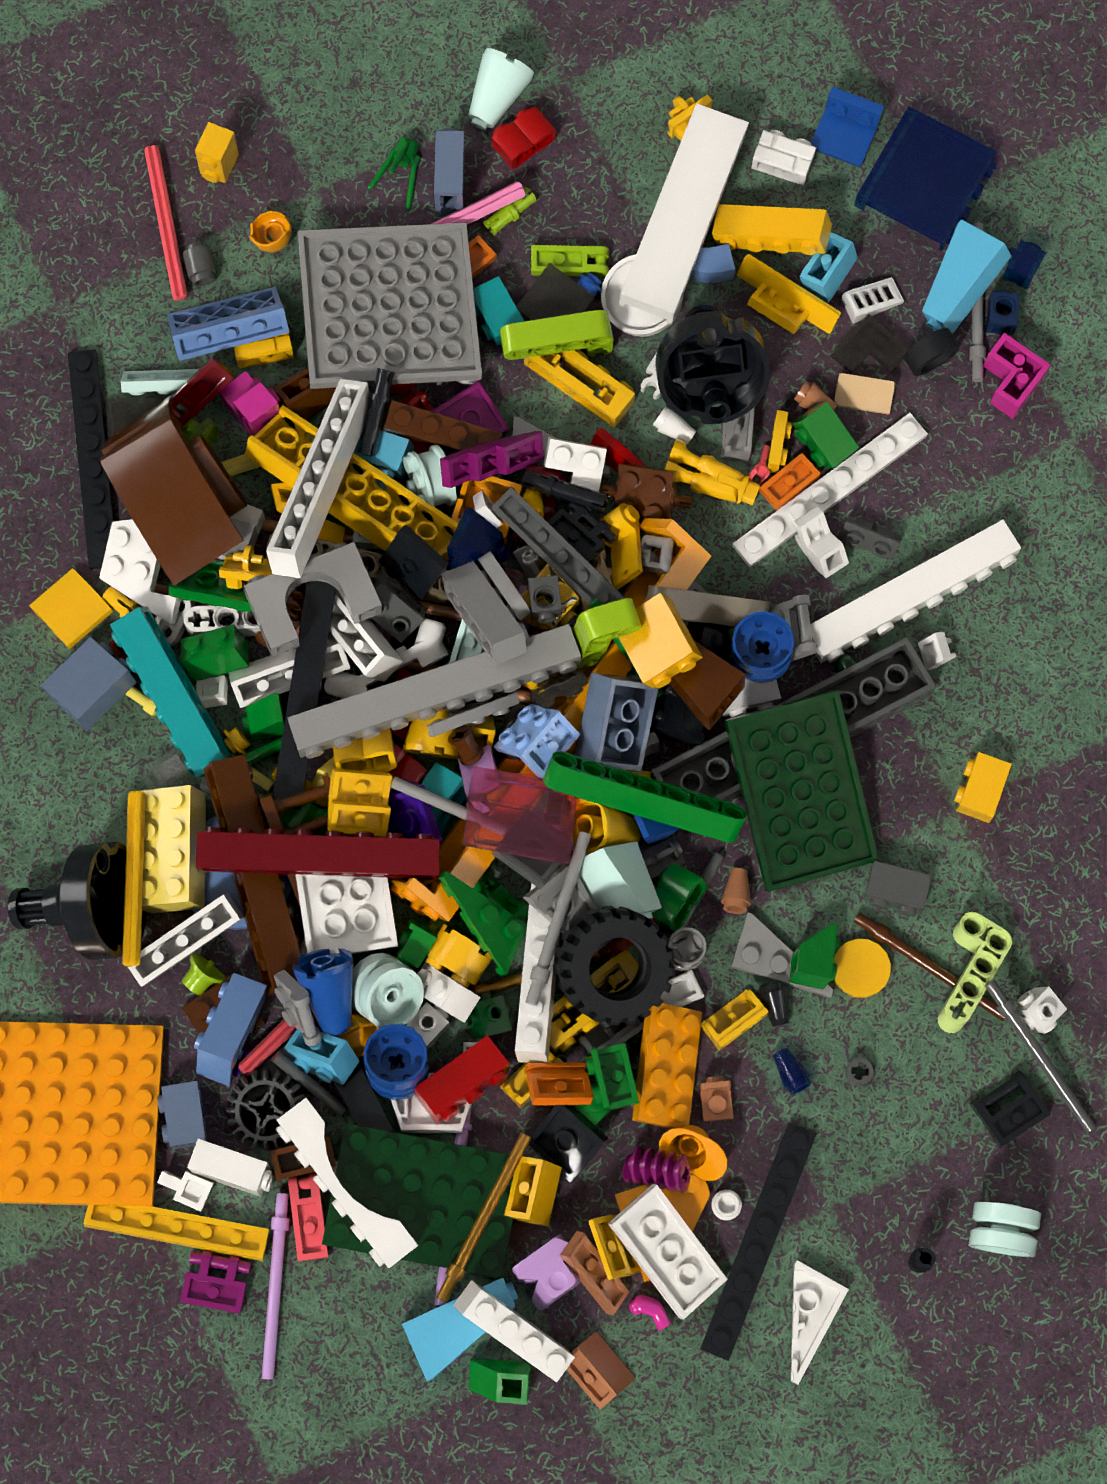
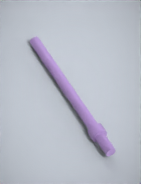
M277 1193L275 1217L271 1219V1230H274L261 1378L274 1380L286 1231H289L290 1219L287 1218L289 1194Z

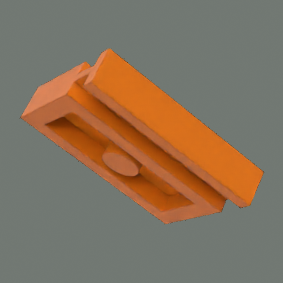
M585 1062L527 1063L524 1071L528 1077L527 1084L532 1105H591L593 1093L588 1073L585 1071Z

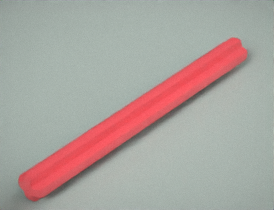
M157 145L147 146L144 151L171 293L175 301L187 299L188 294L161 154Z

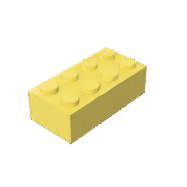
M191 785L141 790L146 795L142 910L153 914L203 909L205 907V872H198L196 869L197 832H205L206 793Z

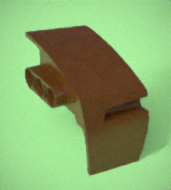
M171 395L116 431L101 448L104 456L100 458V463L151 551L172 584L176 585L244 541L230 517L247 507V502L207 440L202 435H199L192 441L188 439L172 411V403L175 399Z

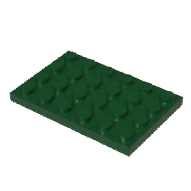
M832 690L724 720L765 891L771 892L879 861L839 690Z
M346 1123L335 1176L351 1197L368 1210L384 1217L399 1220L418 1246L400 1260L448 1268L450 1263H454L509 1154ZM513 1175L464 1269L466 1272L502 1278L513 1218L504 1215ZM331 1194L322 1245L369 1253L373 1247L367 1239L360 1242L350 1229L354 1222L348 1214L343 1218L332 1205L336 1198Z

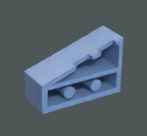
M233 973L229 982L224 981L218 998L221 1000L217 1007L212 1006L206 1020V1023L209 1024L205 1033H199L194 1045V1049H197L196 1074L230 1087L233 1080L232 1070L237 1059L241 1060L244 1053L242 1048L249 1033H252L266 999L267 985Z

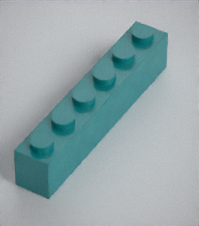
M138 607L111 623L113 640L120 648L123 647L128 656L126 662L129 668L139 675L142 681L140 683L142 691L148 698H152L156 705L155 713L158 719L163 724L166 723L171 732L169 737L172 744L177 749H181L185 756L184 764L187 770L192 775L195 774L196 778L205 776L203 769L210 762L233 757L149 608Z

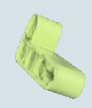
M976 912L966 913L953 930L955 941L974 954L938 1015L940 1028L948 1033L960 1031L970 1019L986 991L984 985L993 979L1012 945V937L1005 929ZM964 925L971 926L975 934L966 931ZM990 941L997 942L1001 949L992 947ZM976 964L983 965L987 973L979 971ZM963 988L970 989L974 997L967 996ZM956 1007L961 1008L956 1019L952 1017L954 1009Z

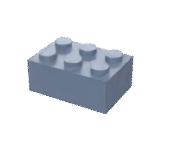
M591 672L579 732L581 735L578 737L575 755L622 770L641 772L658 688L653 689L643 684L641 679Z

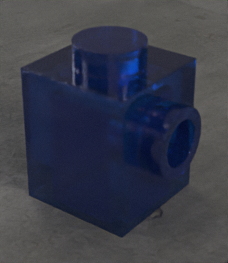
M1021 240L1017 249L1011 247L1009 250L1011 258L1007 262L1008 265L1003 278L1027 290L1042 264L1046 252L1035 243Z

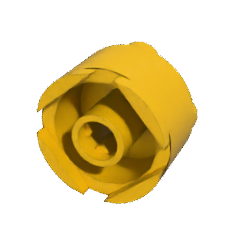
M443 924L437 934L436 941L426 955L428 958L425 962L442 973L445 969H448L453 973L450 978L467 989L471 984L475 986L492 960L491 955L487 952L483 956L484 952L478 944L454 929L449 934L450 928Z

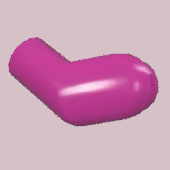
M642 1294L635 1296V1299L629 1302L631 1313L634 1315L641 1313L650 1315L658 1331L672 1325L660 1300Z

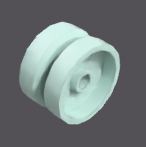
M385 953L371 954L362 959L353 968L352 1007L375 1026L381 1028L388 1024L405 1025L419 1012L424 998L422 980L411 968L404 965L394 956Z
M974 1203L972 1219L978 1224L989 1226L990 1228L977 1227L970 1230L968 1246L982 1251L1011 1256H1036L1038 1241L1033 1236L1020 1232L1038 1230L1041 1220L1040 1212L1007 1203Z

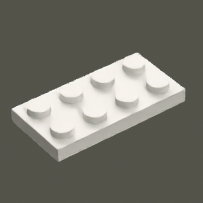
M656 1184L648 1187L608 1223L680 1319L684 1320L728 1280Z

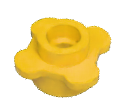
M237 727L229 732L225 729L223 732L227 738L224 739V742L234 754L237 751L243 755L247 754L245 749L250 746V743Z

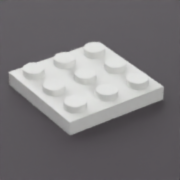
M296 875L307 954L328 948L330 949V954L339 953L338 948L349 950L351 954L398 947L388 878Z

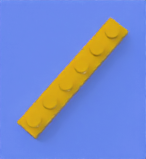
M88 1205L83 1223L84 1227L259 1261L264 1260L270 1230L266 1228L153 1206Z

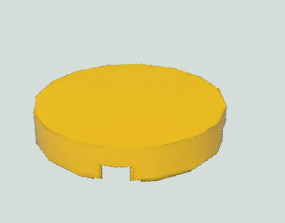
M854 939L842 945L834 956V963H837V973L834 982L847 995L853 998H867L876 995L886 986L891 973V963L887 953L879 944L869 939Z

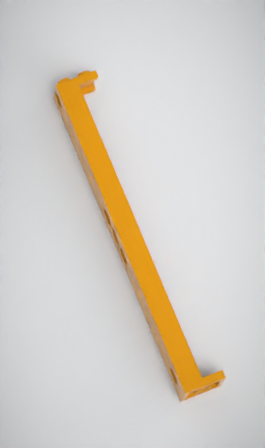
M644 518L639 525L640 529L647 535L673 538L674 545L671 566L667 574L642 572L635 581H631L622 595L625 598H632L635 609L646 602L648 585L688 590L711 558V555L673 519ZM655 548L653 552L659 557L661 555V548ZM612 639L605 655L598 664L564 674L544 701L542 707L560 711L571 725L580 732L591 672L625 677L632 666ZM577 738V739L575 740V742L570 746V748L566 751V753H569V754H570V752L573 750V748H574L575 745L577 744L578 738ZM503 758L497 766L500 786L486 793L490 811L483 815L513 827L526 810L532 807L546 785L543 783V778L537 777L522 760ZM470 804L468 808L475 811L473 806ZM460 818L440 845L439 875L447 871L473 888L494 860L493 850L504 837ZM411 877L406 882L402 878H388V884L391 885L389 891L402 900L406 898L410 901L411 905L409 907L422 917L426 915L434 921L440 918L449 922L459 908L454 897H448L439 879H415Z

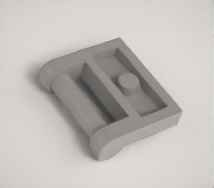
M798 595L793 597L792 600L770 607L769 612L775 613L786 620L793 631L794 649L791 661L817 653L816 643L812 641L808 606L811 605L809 595Z
M285 970L278 972L274 975L277 985L275 993L283 1004L284 1011H282V1016L285 1022L290 1027H296L302 1033L306 1045L315 1046L319 1044L322 1040V1035L319 1028L315 1026L312 1017L308 991Z

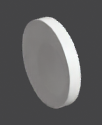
M631 255L616 263L606 275L601 292L602 306L604 310L608 311L612 324L619 330L639 337L655 335L671 325L667 323V319L627 304L624 307L619 305L621 291L636 256ZM683 297L675 314L674 320L677 318L681 310Z

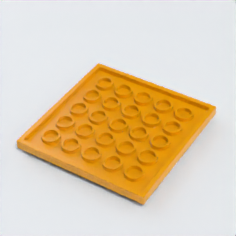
M0 1022V1203L153 1206L159 1124L157 1096L161 1093L164 1026Z

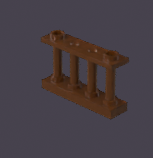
M328 773L322 774L323 785L282 800L280 798L274 799L272 793L261 796L260 802L270 829L283 830V834L295 835L296 830L316 832L327 828L328 815L292 828L290 826L284 827L280 816L285 815L284 811L328 796L331 780ZM288 875L300 906L296 875Z

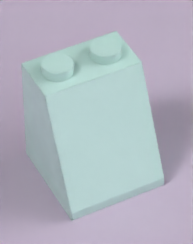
M637 842L603 847L584 857L578 877L598 911L602 909V906H613L614 908L621 906L638 912L648 919H652V912L662 908Z

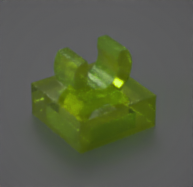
M207 417L201 424L191 418L184 426L189 430L187 434L191 436L189 438L190 441L202 435L211 446L220 435L216 423Z

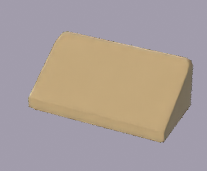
M839 373L834 403L837 404V407L889 415L895 382Z

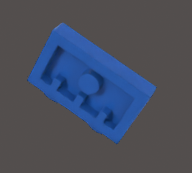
M832 86L825 111L811 141L812 146L816 147V151L861 167L880 123L884 106Z

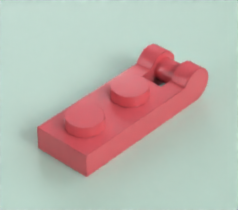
M311 1173L309 1177L298 1178L297 1176L288 1178L298 1262L329 1258L328 1247L322 1245L325 1223L321 1191L313 1180L317 1173ZM311 1189V1197L300 1199L299 1190Z

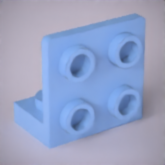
M530 704L519 712L518 719L512 726L500 734L499 741L495 744L494 748L498 752L519 757L537 777L543 778L552 754L558 751L566 752L581 734L560 711Z

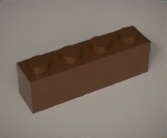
M393 400L390 402V405L388 404L381 429L382 431L432 446L437 444L442 450L452 453L501 439L502 436L501 432Z

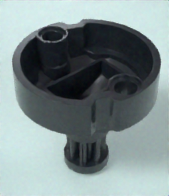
M700 305L690 310L685 319L678 322L666 333L656 354L657 381L665 403L683 418L692 415L697 416L703 424L726 423L745 415L762 399L770 380L768 354L764 340L758 330L747 320L741 317L736 320L730 319L711 305ZM715 404H722L718 407H712Z
M117 841L80 845L71 852L65 863L61 884L49 885L45 889L30 890L29 888L14 889L8 899V915L12 925L17 929H30L38 924L64 926L72 945L83 957L89 960H99L122 956L126 846ZM142 910L141 940L147 919V912Z

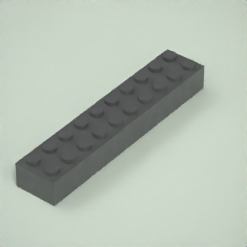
M908 637L778 705L832 690H839L849 736L852 738L932 696L936 685ZM727 731L651 770L652 779L727 802L742 795Z

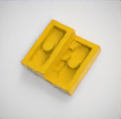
M73 568L29 605L34 613L69 649L113 612L109 605Z
M332 768L328 800V831H341L344 834L371 832L374 833V836L386 837L391 811L388 799L392 775L384 772Z
M610 1214L588 1221L608 1280L641 1272L639 1264L608 1225L618 1214Z

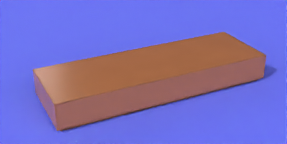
M576 1231L560 1256L578 1276L579 1280L605 1313L614 1315L630 1291L620 1278L608 1280L598 1250L585 1233Z

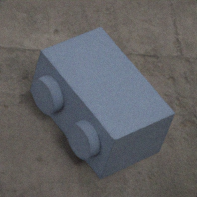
M192 1081L162 1086V1095H158L157 1100L159 1112L165 1113L166 1125L161 1126L164 1143H169V1147L173 1150L195 1146L197 1139L208 1142L199 1082Z

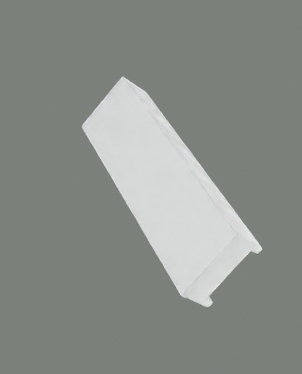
M696 103L621 291L619 305L623 307L625 304L665 318L667 323L672 324L745 138L749 122Z

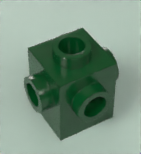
M491 992L478 995L481 998L466 1020L468 1027L471 1028L473 1039L511 1031L512 1028L509 1020L510 1008L504 1000V996L501 995L493 998Z

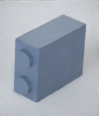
M453 128L436 131L435 216H448L464 206V131H458Z
M91 637L40 685L48 697L86 731L137 683L130 674L132 670L123 658L117 661L112 656L114 654L113 650L105 642L102 641L98 644Z

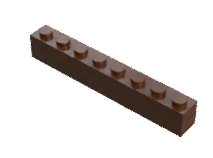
M245 755L210 762L203 771L219 827L223 828V832L235 833V828L253 829V833L265 834V830L269 829L266 820L262 819L259 809L261 807L260 795L257 791H254L252 784L253 770L250 763L246 762ZM232 873L263 984L267 985L266 997L275 995L277 985L274 975L285 970L297 981L292 965H298V958L301 957L299 951L301 949V941L299 935L294 933L291 922L293 920V913L290 905L286 904L284 898L285 884L283 878L278 876V874Z

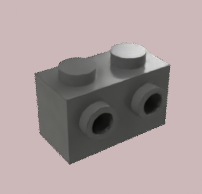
M382 571L372 581L382 604V613L369 618V620L373 619L388 637H395L402 643L425 620L426 608Z

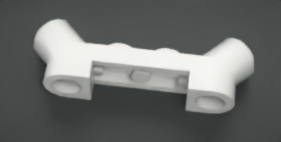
M425 618L419 626L414 646L409 649L402 646L395 650L403 662L394 672L416 660L425 669L448 656L449 653L442 643L446 630L444 623ZM342 671L326 677L324 690L329 695L344 699L369 691V686L379 680L367 677L364 674L357 676Z

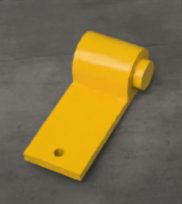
M625 503L620 504L600 519V521L605 520L610 524L611 530L618 535L612 544L604 538L601 539L611 548L613 587L617 590L631 580L635 581L637 576L643 572L639 526L640 516L632 505Z

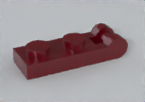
M214 355L172 395L175 399L172 403V411L178 419L181 428L193 419L234 379V374ZM180 403L187 410L182 412L176 406Z

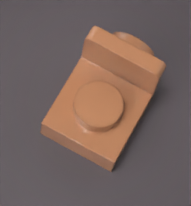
M723 1076L705 1078L706 1083H701L699 1086L703 1122L733 1120L730 1091L731 1080L724 1081Z

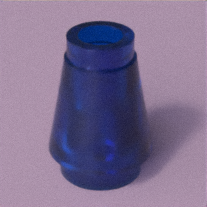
M788 1048L782 1049L773 1055L784 1090H788L791 1095H794L811 1085L809 1072Z

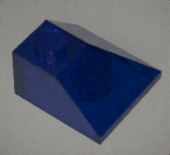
M466 507L447 547L451 570L471 561L475 562L480 571L484 570L478 558L491 551L501 565V562L504 563L508 555V546L504 544L503 533L473 508Z

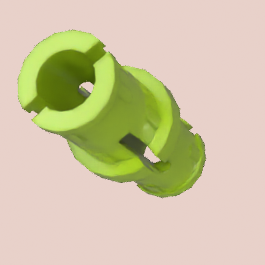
M524 188L525 196L500 208L483 222L487 229L491 227L492 230L490 232L494 236L512 220L514 222L518 220L519 214L537 201L533 192L530 195L528 194L531 191L529 188Z

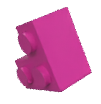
M1006 333L1001 336L988 353L984 362V368L1003 380L995 391L990 404L1011 419H1014L1043 381L1051 365Z
M246 371L219 392L221 401L250 436H255L279 413L281 407L278 404L280 398L271 387L266 389L256 376L251 378Z

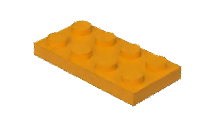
M662 1003L659 1008L653 1005L649 1009L651 1015L644 1018L636 1083L639 1104L633 1107L632 1121L674 1129L689 1125L702 1012Z

